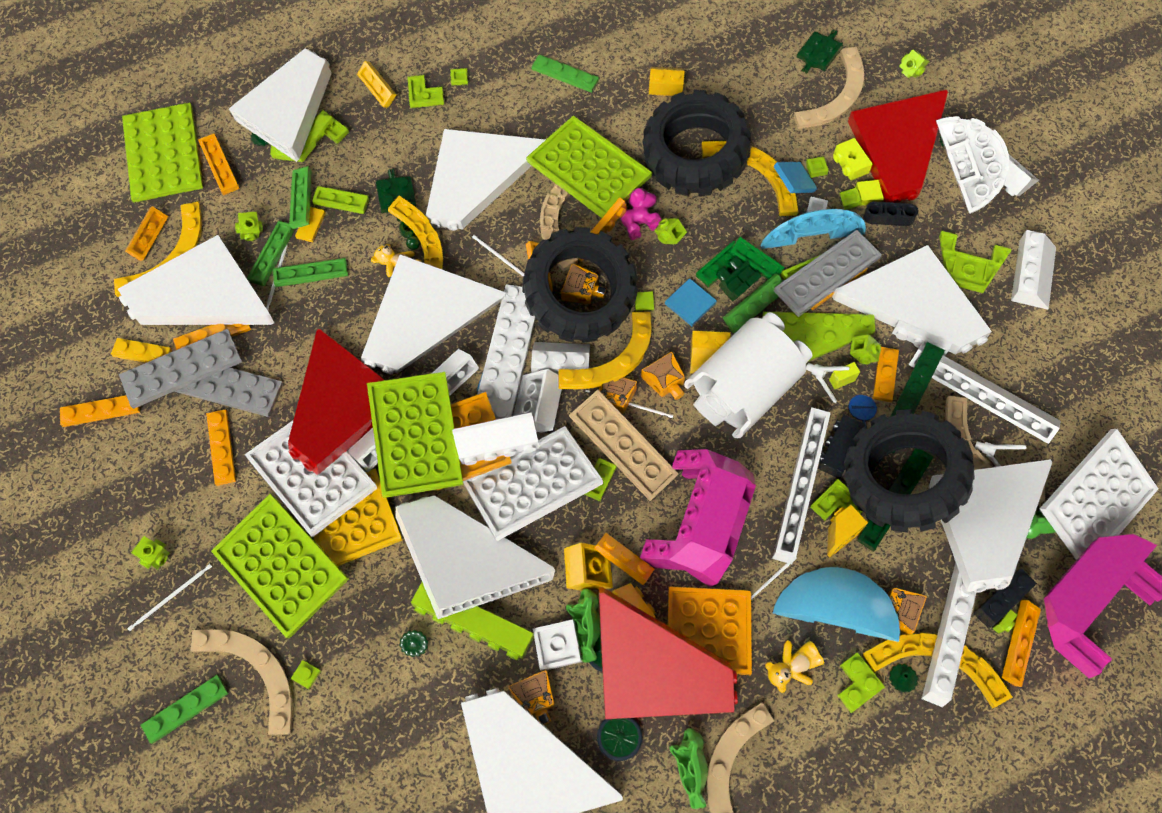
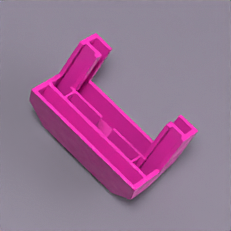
M708 449L678 450L672 468L674 470L683 469V477L697 480L676 541L646 539L640 558L655 568L685 570L705 585L711 587L718 584L733 559L756 483L753 473L738 461Z
M1135 534L1099 537L1094 540L1044 597L1048 628L1054 648L1088 678L1099 675L1112 658L1083 633L1123 585L1127 586L1149 606L1155 600L1158 602L1162 599V576L1144 562L1157 545Z

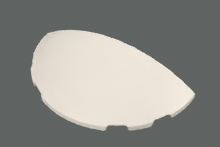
M959 116L936 120L962 198L969 214L990 203L1002 189L1009 170L1007 147L998 132L991 130L980 120L974 118L971 120L960 119Z

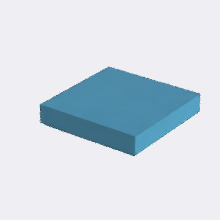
M777 162L774 165L776 172L790 193H813L818 189L801 162Z
M689 278L665 301V305L690 326H693L716 304L717 300Z

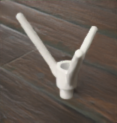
M808 363L806 370L816 375V378L820 381L829 397L836 403L837 400L823 378L827 372L844 371L850 368L848 366H821Z
M977 441L975 449L981 450L996 467H1000L1001 465L994 458L996 449H1026V445H995Z

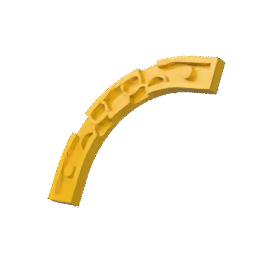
M726 141L702 142V159L711 157L719 152L726 144ZM755 147L750 148V157L747 159V165L758 170L772 185L777 197L779 216H797L796 194L789 192L776 172L774 165L777 161Z
M398 196L389 206L388 212L403 221L416 234L423 248L424 263L442 269L443 254L437 232L429 223L428 218L419 209L401 196Z
M199 202L181 205V235L177 245L165 260L140 274L114 279L115 295L117 297L122 296L118 288L197 246L202 230Z
M632 312L631 340L626 349L614 360L588 369H559V389L601 387L603 383L612 380L614 382L618 381L632 372L643 360L649 348L651 339L650 312Z
M927 633L900 635L899 642L886 640L864 652L863 656L874 673L890 663L905 657H932L937 635ZM964 645L959 669L975 682L992 709L1013 698L994 669L982 657H978Z

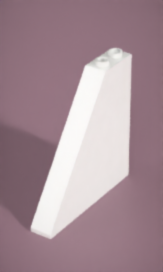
M305 48L230 107L229 110L239 124L297 162L300 159L332 74L329 69V63L325 58H321L315 52Z
M444 129L426 212L429 223L435 229L445 227L450 230H457L466 227L532 166L527 162L526 157L545 140Z
M218 235L118 288L122 295L119 297L124 307H129V310H127L132 320L137 319L140 325H271L274 323L271 315Z
M928 245L835 289L832 296L835 301L864 314L874 315L875 319L893 327L901 320L952 343L949 352L953 354L959 352L964 354L970 351L973 345L977 344L980 346L988 341L987 337L992 332Z
M399 255L361 356V361L370 368H375V366L382 368V371L392 375L393 372L398 374L500 303L506 292Z
M1051 459L974 470L973 491L967 504L960 505V513L949 522L944 523L941 520L966 592H982L992 588L999 590L1009 586L1052 465ZM944 474L932 476L929 489L937 484Z
M436 496L422 497L417 501L405 502L396 506V520L438 619L553 580L555 573L553 566L506 538L497 541L488 527Z
M499 688L486 691L487 696L478 698V694L465 697V702L461 703L487 813H580L623 800L622 795L505 691L500 692Z

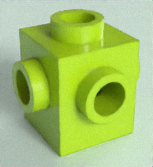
M912 49L909 54L902 58V63L899 67L903 69L902 73L906 77L916 78L924 73L925 67L930 61L918 51Z
M257 212L238 213V223H235L236 234L240 233V239L253 241L259 238V233L262 232V222L258 221Z
M665 218L659 222V226L654 230L658 240L663 244H677L687 233L678 218Z
M868 334L852 338L850 354L861 364L879 361L881 344Z
M145 536L142 537L131 552L140 559L139 564L147 569L152 566L157 570L166 563L170 554L165 549L166 544L158 539H155L153 542Z

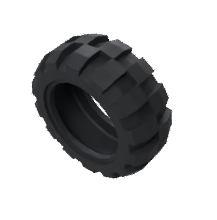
M693 90L694 94L685 95L684 92L673 95L669 103L663 101L654 110L653 116H650L647 120L642 142L646 166L652 172V175L656 176L658 183L668 190L671 187L675 188V193L689 197L690 193H699V197L711 195L712 190L717 188L719 191H722L733 183V177L737 179L747 166V159L750 157L751 131L744 113L734 102L729 104V99L726 96L717 92L714 95H709L706 90ZM691 128L713 130L726 141V144L719 152L711 157L700 160L681 158L672 153L667 147L677 134Z
M575 227L574 231L569 232L564 228L551 233L549 239L542 240L533 249L524 272L522 292L525 294V305L530 315L537 318V325L547 333L552 331L559 335L558 339L572 342L575 339L587 343L597 341L601 336L610 335L626 320L636 301L638 292L636 281L638 276L635 265L630 264L628 260L630 254L622 244L616 246L611 242L612 236L600 231L599 235L591 233L590 227ZM573 258L585 259L596 264L602 269L609 280L611 287L609 303L601 309L585 313L572 311L564 307L551 293L548 284L549 271L556 264Z
M911 409L896 410L895 416L887 418L883 414L870 422L871 427L869 429L863 427L852 439L853 446L848 448L844 461L847 487L857 509L865 512L866 518L878 526L883 527L887 523L891 525L892 531L908 533V528L919 527L920 532L935 529V522L942 520L944 523L949 522L960 513V505L967 504L973 491V480L975 479L973 453L968 441L961 438V431L949 421L945 420L943 423H940L938 415L923 410L921 415L912 414ZM905 448H917L928 451L938 457L946 467L944 475L937 484L917 494L905 495L888 491L881 487L872 476L877 464L885 456Z

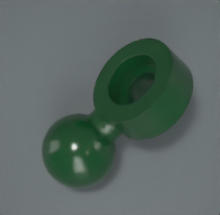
M401 221L399 232L403 237L407 238L406 246L410 250L418 249L420 246L418 237L415 236L416 234L408 225Z

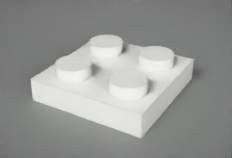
M574 620L533 629L541 671L582 662Z

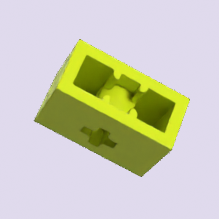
M855 138L836 145L833 154L834 161L841 165L843 174L848 176L851 181L870 172L872 162Z

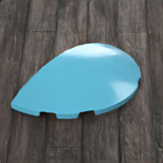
M843 209L811 211L791 218L776 227L764 238L760 248L766 249L796 244L798 237L829 233L830 239L847 237L856 230L863 235L866 232V226L861 216L852 211Z
M827 567L806 572L793 580L782 591L773 610V614L811 623L818 621L854 629L856 633L899 642V619L891 599L872 579L854 570Z

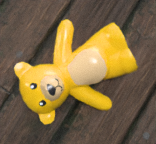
M389 244L381 245L375 250L374 256L371 257V262L386 265V275L391 277L399 255L411 258L414 256V252L406 251L395 254Z
M787 640L783 648V662L775 664L767 662L765 664L770 682L781 693L786 691V685L790 682L791 678L811 685L813 680L801 672L824 664L818 649L811 641L806 642L797 652L791 655L792 643Z

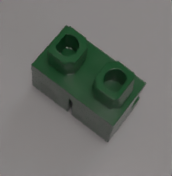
M737 256L728 263L734 271L732 274L725 266L716 273V276L721 281L719 287L732 302L762 277L758 271L754 272L748 261L743 263Z

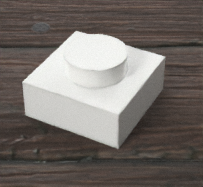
M810 197L807 212L826 209L828 200Z

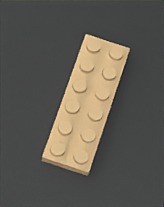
M599 390L595 391L569 415L649 501L679 474Z

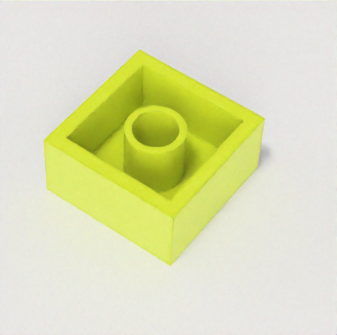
M879 180L857 182L855 188L857 187L862 205L883 201Z
M855 362L846 365L850 368L849 370L833 371L829 381L834 389L856 381L860 370Z

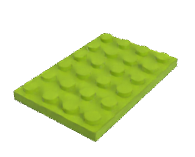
M191 103L122 116L130 194L133 203L203 188Z
M575 116L566 121L526 157L530 165L601 218H603L619 197L626 201L633 190L640 188L652 177L650 170Z
M439 372L367 383L382 497L387 498L463 485L459 456L452 432L454 424L446 373Z
M269 494L211 550L281 633L289 639L349 580L343 571L272 494Z

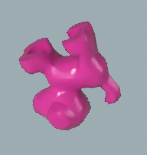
M643 188L633 190L629 196V202L633 209L626 210L624 216L620 218L622 224L627 228L628 236L632 241L641 237L640 227L637 224L644 223L654 231L661 221L658 213H649L648 211L657 201L655 194L649 193Z

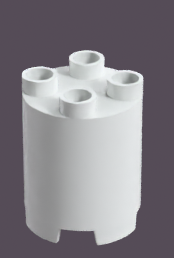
M768 312L762 319H749L684 384L687 389L694 384L700 396L693 405L715 427L725 420L737 428L732 434L734 438H741L805 374L806 363L812 358L811 350L801 341L796 340L793 342L783 332L785 326L782 320L771 312Z

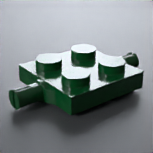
M833 29L828 36L816 31L813 32L796 56L806 64L801 69L802 72L807 74L812 67L823 71L827 70L843 49V43L834 40L836 35H838L836 30L834 31Z
M391 169L387 171L388 179L375 180L381 214L389 213V206L398 196H401L416 207L410 176L396 177L395 170L392 169L391 174Z

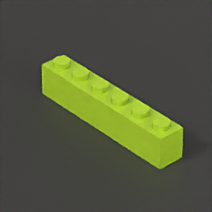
M421 582L411 601V604L415 607V612L423 616L426 613L430 614L435 622L442 625L446 622L451 625L450 628L458 633L465 631L470 634L469 638L477 642L484 640L488 642V647L495 651L502 649L507 652L506 655L514 660H517L518 657L524 659L534 639V633L478 606L438 619L423 582Z

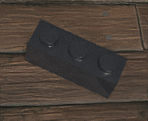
M843 415L841 420L837 419L832 428L835 433L833 436L829 435L825 446L828 447L826 453L821 452L818 469L840 479L845 471L844 461L846 452L850 446H853L852 439L866 424L847 415Z
M1021 568L1014 573L1009 586L1004 589H997L973 614L989 629L997 624L1037 583Z

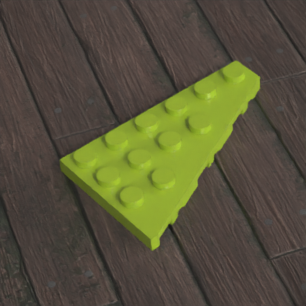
M771 312L782 320L785 326L783 332L793 342L796 340L801 341L811 350L812 358L809 361L852 343L853 337L875 333L874 315L803 313L798 317L794 312Z

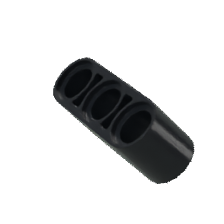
M870 202L865 209L863 219L868 224L910 226L914 223L919 210L914 204Z

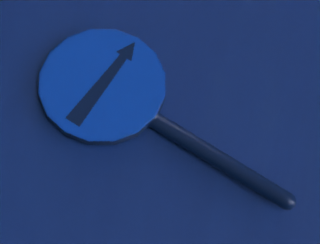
M856 395L849 402L848 408L851 415L861 420L864 424L877 413L875 401L866 395Z

